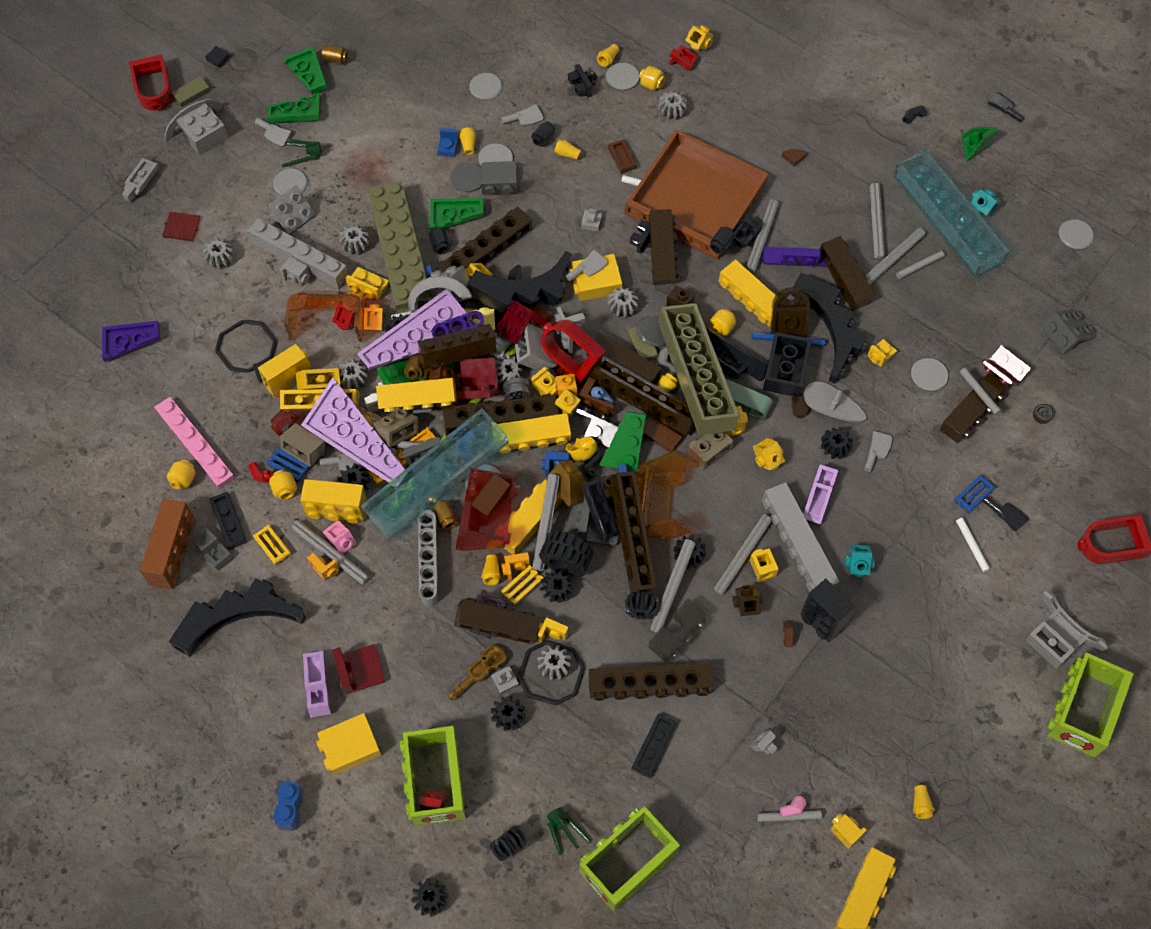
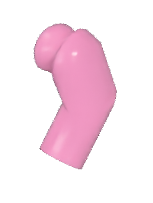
M796 796L790 805L780 807L781 816L787 817L801 814L806 807L805 798Z

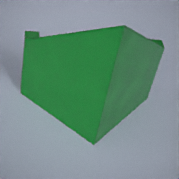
M973 127L961 135L966 162L992 145L997 133V127Z

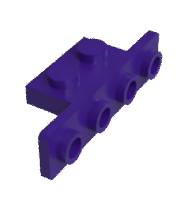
M764 247L763 264L827 267L820 256L819 249Z

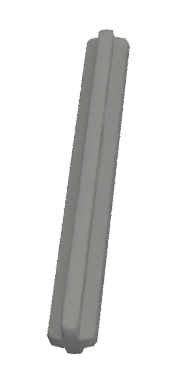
M872 183L870 186L874 257L876 259H883L885 251L880 184Z
M771 199L769 201L762 221L764 223L763 227L758 232L746 267L750 273H755L778 208L779 202L777 200Z
M918 228L866 274L868 284L871 285L925 236V231L922 228Z
M549 474L532 565L534 570H544L545 564L539 558V553L551 530L560 479L559 475Z
M762 515L716 584L715 592L720 595L725 593L772 520L770 516Z
M296 520L292 524V529L330 560L336 559L339 567L359 583L364 584L369 579L367 573L300 520Z
M686 539L684 541L660 602L657 616L654 618L650 628L654 633L660 634L695 547V542Z

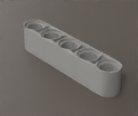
M423 510L418 516L419 594L423 605L428 607L434 606L439 598L437 521L434 512ZM425 520H432L429 524L423 523ZM425 538H432L430 542L424 541ZM428 555L433 556L430 560H424ZM426 574L433 575V577L430 579L424 578ZM428 592L434 593L433 596L429 598L424 597V595Z

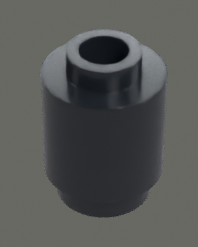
M548 121L541 123L531 135L533 143L537 146H545L554 136L555 127Z
M434 227L428 234L432 248L437 254H445L450 250V242L446 230L441 227Z
M720 227L710 241L711 250L717 254L725 252L735 238L733 230L729 227Z

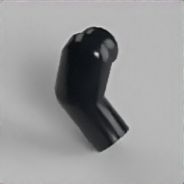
M922 105L910 108L903 116L902 121L909 124L917 114L919 117H924L927 114V110Z
M595 452L590 459L583 463L584 474L587 478H593L597 474L595 465L602 459L598 452Z

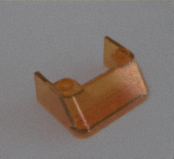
M302 290L291 295L287 302L284 321L289 339L294 340L298 311L302 309L336 310L338 302L343 301V307L347 312H356L354 328L358 341L362 342L364 334V307L367 308L368 305L366 295L358 291Z
M678 450L644 462L637 470L636 479L647 537L673 539L692 532V528L670 518L673 488L683 483L686 469L699 465V461Z

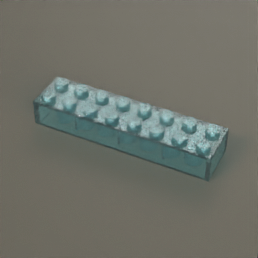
M926 149L897 163L893 175L894 178L975 278L1005 263L1010 252Z
M481 408L360 507L389 541L414 521L420 512L431 507L509 443L507 435Z

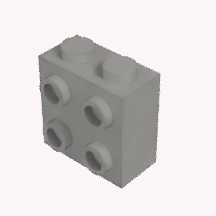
M529 323L527 324L518 342L515 344L517 363L537 371L546 367L548 371L557 366V363L546 354L542 347L543 331L541 328Z

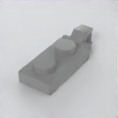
M145 158L141 159L124 182L125 187L122 195L125 201L131 203L135 196L144 190L160 168L158 163Z

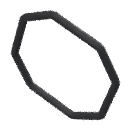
M241 320L219 334L215 352L229 370L248 373L254 370L253 366L249 369L231 367L220 353L219 347L222 336L243 323L260 325L273 341L270 355L260 362L272 359L276 339L262 322Z
M543 641L526 651L518 674V680L529 698L552 705H559L577 694L585 667L574 648L551 641ZM544 645L553 647L558 645L560 649L572 652L581 667L573 693L558 701L530 694L522 679L530 652Z

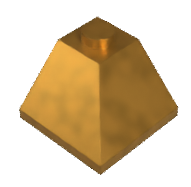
M572 460L558 462L550 472V474H556L560 477L557 492L568 507L579 505L580 502H584V493L581 485L585 484L586 481Z

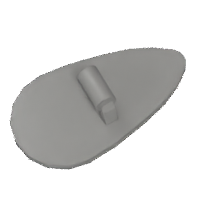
M812 382L805 388L804 400L815 411L848 422H864L866 420V414L859 405L841 390L836 389L830 384Z

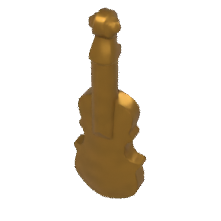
M490 645L484 652L480 653V660L474 661V664L468 667V677L448 694V698L451 701L456 700L457 696L464 693L474 682H482L489 675L490 671L493 669L498 670L499 667L506 663V654L499 646Z

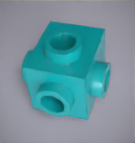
M980 189L979 191L976 190L971 196L972 201L970 205L973 206L972 209L976 213L991 216L1001 203V200L995 197L996 193L991 189Z
M850 544L849 555H845V567H848L850 574L857 577L870 575V569L874 568V556H872L869 545Z

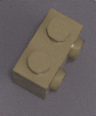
M401 408L374 422V430L385 444L391 448L418 433V417Z
M296 423L280 436L281 449L309 467L325 454V441Z
M725 432L704 434L699 440L695 439L690 443L688 455L704 471L732 449L733 440Z

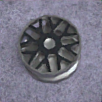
M512 378L503 384V391L506 393L504 395L505 399L511 398L515 400L530 396L527 379Z

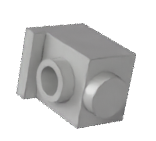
M289 257L279 269L282 279L285 281L288 279L294 284L297 283L303 286L310 278L308 266L292 257Z

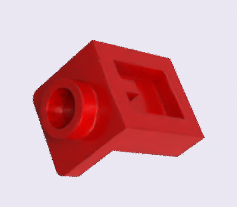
M681 44L678 49L674 48L669 54L671 58L668 64L671 65L675 61L688 71L698 56Z
M343 301L338 302L332 322L337 324L338 328L342 330L355 328L356 323L353 320L357 309Z
M426 789L424 796H421L419 802L421 810L444 808L446 793Z

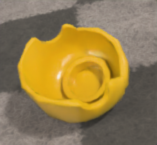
M592 437L576 438L574 445L568 443L566 446V451L569 452L572 459L579 462L587 461L597 450V443Z

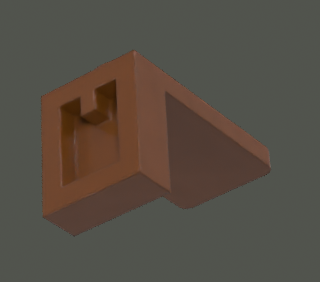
M443 365L425 370L423 381L454 378L455 390H462V376L448 366Z
M589 377L579 394L580 404L606 416L613 417L615 414L614 405L591 396V390L596 387V379Z

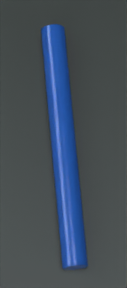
M752 332L751 339L773 341L774 334ZM803 337L812 339L811 345L825 346V339Z

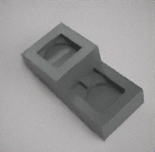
M208 528L192 539L196 547L217 570L233 559L231 553Z

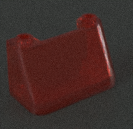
M474 468L470 469L455 550L505 548V544L509 545L511 533L508 532L512 500L513 496L518 495L519 485H516V476L496 473L510 483V485L490 513L485 515L470 503L493 472Z

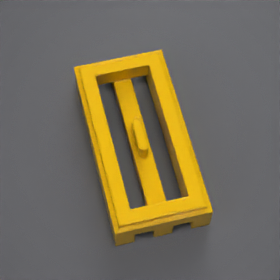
M267 525L253 535L256 542L275 566L279 565L280 561L283 562L287 556L290 557L292 555L270 525ZM269 531L284 553H280L265 532ZM261 535H262L263 538L266 540V542L270 545V547L273 549V551L277 554V556H278L277 558H275V557L272 555V553L269 551V549L265 546V544H264V543L262 542V540L259 538Z
M530 565L501 590V593L514 606L540 584L541 579H544ZM530 573V575L522 583H520L512 592L508 594L510 590H512L520 581H522ZM534 577L536 578V580L530 586H528L519 596H517L515 599L512 598L521 589H523Z

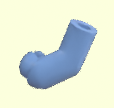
M594 387L591 390L592 397L610 404L613 403L614 400L603 387Z

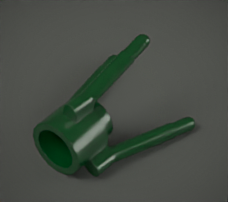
M288 139L286 145L306 147V154H310V156L284 163L281 166L286 167L308 160H316V156H321L320 142Z
M557 808L547 815L549 820L547 826L551 831L559 855L562 854L555 828L557 831L563 829L576 849L579 848L578 843L567 827L568 823L582 838L591 843V839L570 818L567 812H563L562 808Z

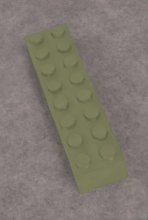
M402 181L367 188L397 314L410 311L408 307L410 292L419 282L426 279ZM429 289L420 294L417 302L418 308L432 300Z
M697 304L661 307L658 324L698 435L735 431L739 414Z

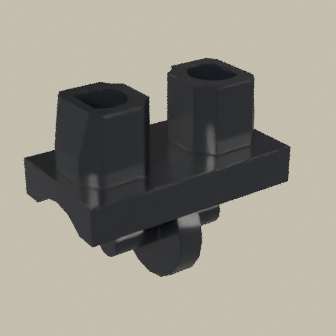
M580 64L575 65V71L568 73V81L570 84L579 83L574 85L577 96L585 94L587 98L592 97L590 91L592 86L596 85L597 74L589 71L584 72Z
M748 214L734 231L735 244L741 248L746 247L763 227L764 223Z
M641 220L637 227V231L643 234L639 235L634 232L630 237V244L636 246L637 252L642 254L647 244L651 248L649 222Z

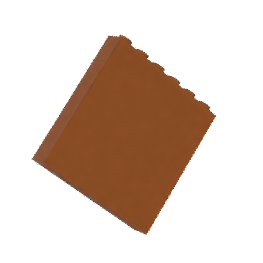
M676 129L626 202L625 214L638 221L644 220L649 222L650 210L672 209V215H675L676 220L673 232H676L677 240L718 260L721 254L711 250V239L720 227H729L733 232L739 227L766 185L768 173Z

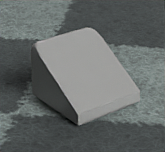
M666 347L659 352L656 365L661 367V369L676 372Z

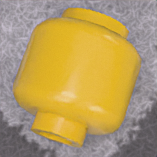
M648 66L646 69L643 68L639 74L641 85L651 91L661 89L665 82L663 71L654 66Z
M724 309L718 310L709 321L710 329L722 337L727 336L736 326L734 314Z
M186 460L174 462L167 474L170 486L174 489L188 488L196 475L193 464Z
M284 470L276 471L269 480L274 497L280 500L292 498L297 490L295 479L290 472Z

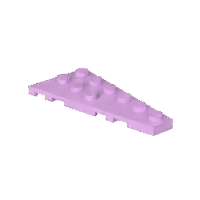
M446 289L357 353V355L366 367L371 370L419 354L417 341L433 338L432 328L434 325L466 314V312L448 289ZM456 325L453 329L455 331H460L463 327L461 325ZM442 331L436 334V336L445 335Z
M332 378L301 426L397 487L406 474V469L338 382Z

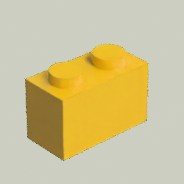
M339 368L301 370L297 372V390L325 389L332 378L340 385Z

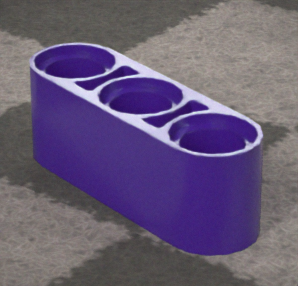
M471 311L438 323L432 328V337H437L436 334L440 331L445 334L457 332L453 329L456 325H461L463 327L462 330L484 325L483 314L479 311ZM473 319H479L481 321L479 324L476 325L471 323Z

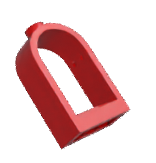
M162 54L130 61L129 66L134 90L140 105L151 111H159L167 107L172 101L173 96ZM163 72L165 81L163 92L154 97L143 96L140 92L137 77Z
M559 320L554 324L548 322L542 328L541 342L546 354L566 372L574 374L575 379L579 383L590 375L594 366L607 352L569 320ZM554 330L564 332L589 354L582 366L556 344Z
M1141 514L1096 521L1086 529L1080 540L1077 541L1078 550L1082 551L1088 560L1097 564L1147 558L1151 554V542ZM1128 527L1136 549L1103 553L1094 548L1089 536L1092 532Z

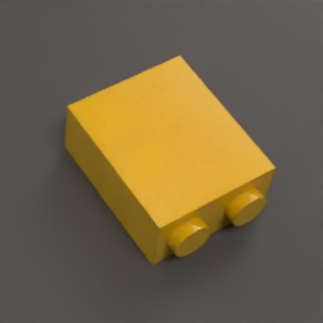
M614 254L603 256L607 260V265L596 274L588 277L582 272L574 278V294H578L579 301L609 296L610 293H613L614 289L619 290L622 286ZM585 259L572 261V269H569V273Z
M294 344L258 367L264 386L274 399L280 396V390H290L297 385V372L310 370L312 367L307 359L309 358L304 348L300 349L297 344Z
M364 713L317 733L319 740L316 741L320 753L324 751L326 759L323 760L327 771L331 770L334 776L381 756Z

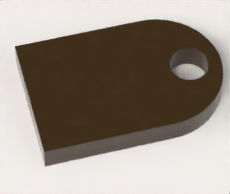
M790 287L781 290L775 295L772 301L770 334L779 332L799 337H808L810 301L803 290ZM789 295H796L795 299L787 300Z

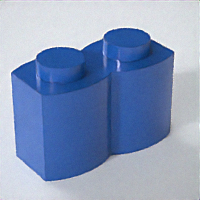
M283 781L278 789L279 803L274 811V821L280 830L295 831L300 820L298 809L303 801V791L298 783Z

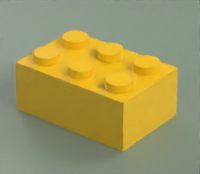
M308 479L304 480L300 499L306 516L311 519L346 520L349 523L364 522L368 502L363 485Z

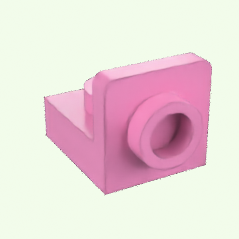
M338 520L323 531L325 537L341 554H344L356 544L350 531Z

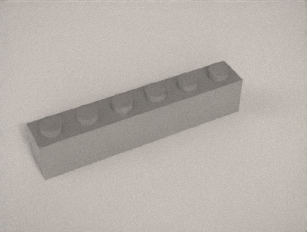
M258 218L248 229L247 232L252 244L284 261H287L289 257L300 261L308 266L310 275L339 290L346 281L348 271L345 264Z
M786 482L765 490L762 503L766 510L769 509L772 523L778 526L782 541L787 543L791 558L796 560L800 575L805 577L809 592L825 578L838 588L840 581Z

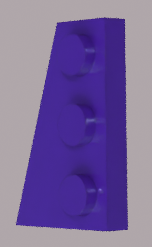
M150 321L102 327L103 361H109L159 341V322Z

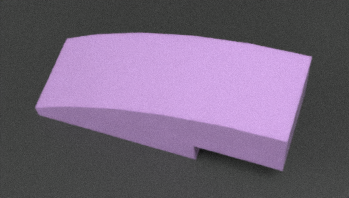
M819 465L803 513L806 520L821 525L838 470Z
M318 651L303 654L307 709L310 718L331 714L324 652Z

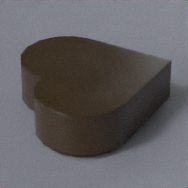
M792 396L793 415L797 418H804L812 408L805 402L804 396Z

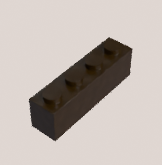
M672 209L650 210L649 212L653 285L675 284L676 279L679 278V270L675 268L678 253L677 250H674L677 236L676 232H673L676 220L675 215H672Z
M839 236L822 243L819 249L820 256L837 286L841 289V293L851 310L854 311L871 304L875 297V291L868 284L865 273L860 270L857 259L849 251L847 242Z
M490 324L417 341L419 358L424 370L496 352V336Z
M599 332L593 339L607 351L604 354L606 358L655 385L661 377V367Z
M988 373L979 382L980 386L994 402L1000 403L1005 397L1004 391L1007 386L992 374ZM973 389L943 421L940 431L956 443H959L962 438L966 440L972 433L971 428L973 426L977 428L983 421L982 416L984 414L989 415L991 410Z
M465 598L458 603L454 626L532 644L537 641L540 617L534 616L535 614L525 611L519 613L515 612L516 609L511 607H504L503 609L496 607L494 603L485 602L482 604L478 603L477 599Z

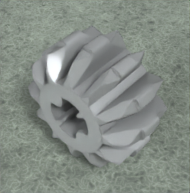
M670 90L669 94L664 92L663 96L659 99L658 109L662 116H667L668 119L670 117L676 119L677 116L681 118L687 110V99L684 98V94H679L678 90L675 93Z
M359 224L356 227L350 225V228L344 227V232H340L339 242L345 252L348 251L350 255L353 252L359 254L360 250L365 252V247H369L370 237L365 227L361 228Z
M217 238L216 241L210 239V244H205L203 255L207 264H210L212 268L217 265L220 269L221 265L227 267V262L232 263L234 251L232 244L228 243L226 239L220 240Z
M621 286L619 290L614 289L613 293H610L608 296L611 313H616L617 317L622 314L626 318L627 313L633 315L634 310L638 308V296H636L635 290L630 291L629 287L625 290Z
M509 354L496 357L498 384H504L509 379L521 377L519 373L523 369L518 368L519 363L515 362V356L509 357Z
M346 359L345 365L340 364L339 376L343 389L355 387L358 390L359 385L365 386V381L368 380V371L361 361L357 363L353 359L352 362H349Z
M557 645L555 650L548 646V652L545 650L541 651L542 657H538L537 662L540 663L538 670L543 671V677L549 674L550 680H553L554 676H557V679L560 680L561 674L568 675L567 669H571L572 664L569 662L571 656L566 655V649L560 651V647ZM556 660V663L558 662V665H553L551 661Z

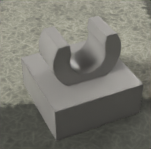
M589 208V211L585 210L581 229L599 231L602 213L596 212V209Z
M510 666L491 675L500 695L519 686Z
M771 730L762 731L749 745L755 752L764 751L767 755L769 753L772 755L778 749L772 743L776 736Z

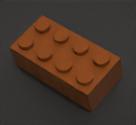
M162 499L140 568V573L150 586L173 589L174 583L178 582V570L184 562L185 547H188L190 543V531L195 526V518L186 502Z

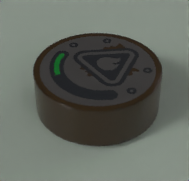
M1046 404L1036 406L1033 411V418L1041 424L1048 423L1053 417L1052 408Z

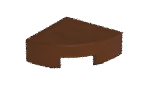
M789 149L782 152V157L795 166L806 157L807 153L799 149Z
M784 621V646L792 647L793 626L791 621Z

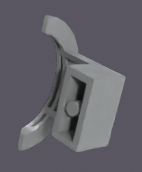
M213 99L201 100L186 106L169 122L165 131V141L167 142L174 138L173 132L178 124L187 135L190 145L199 155L228 139L224 124L210 109L214 108L218 112L224 107L219 101Z
M451 266L444 272L437 270L431 273V277L419 282L412 289L408 299V307L410 313L417 311L418 298L422 292L428 289L433 298L446 289L453 296L458 295L462 299L471 297L472 295L466 287L469 278L464 266L458 268Z
M1043 592V600L1052 614L1025 641L1054 668L1057 669L1083 642L1097 650L1104 651L1107 649L1105 640L1090 634L1078 625L1061 608L1053 593Z

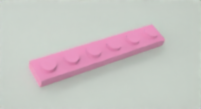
M168 397L154 407L218 489L235 478L171 397Z

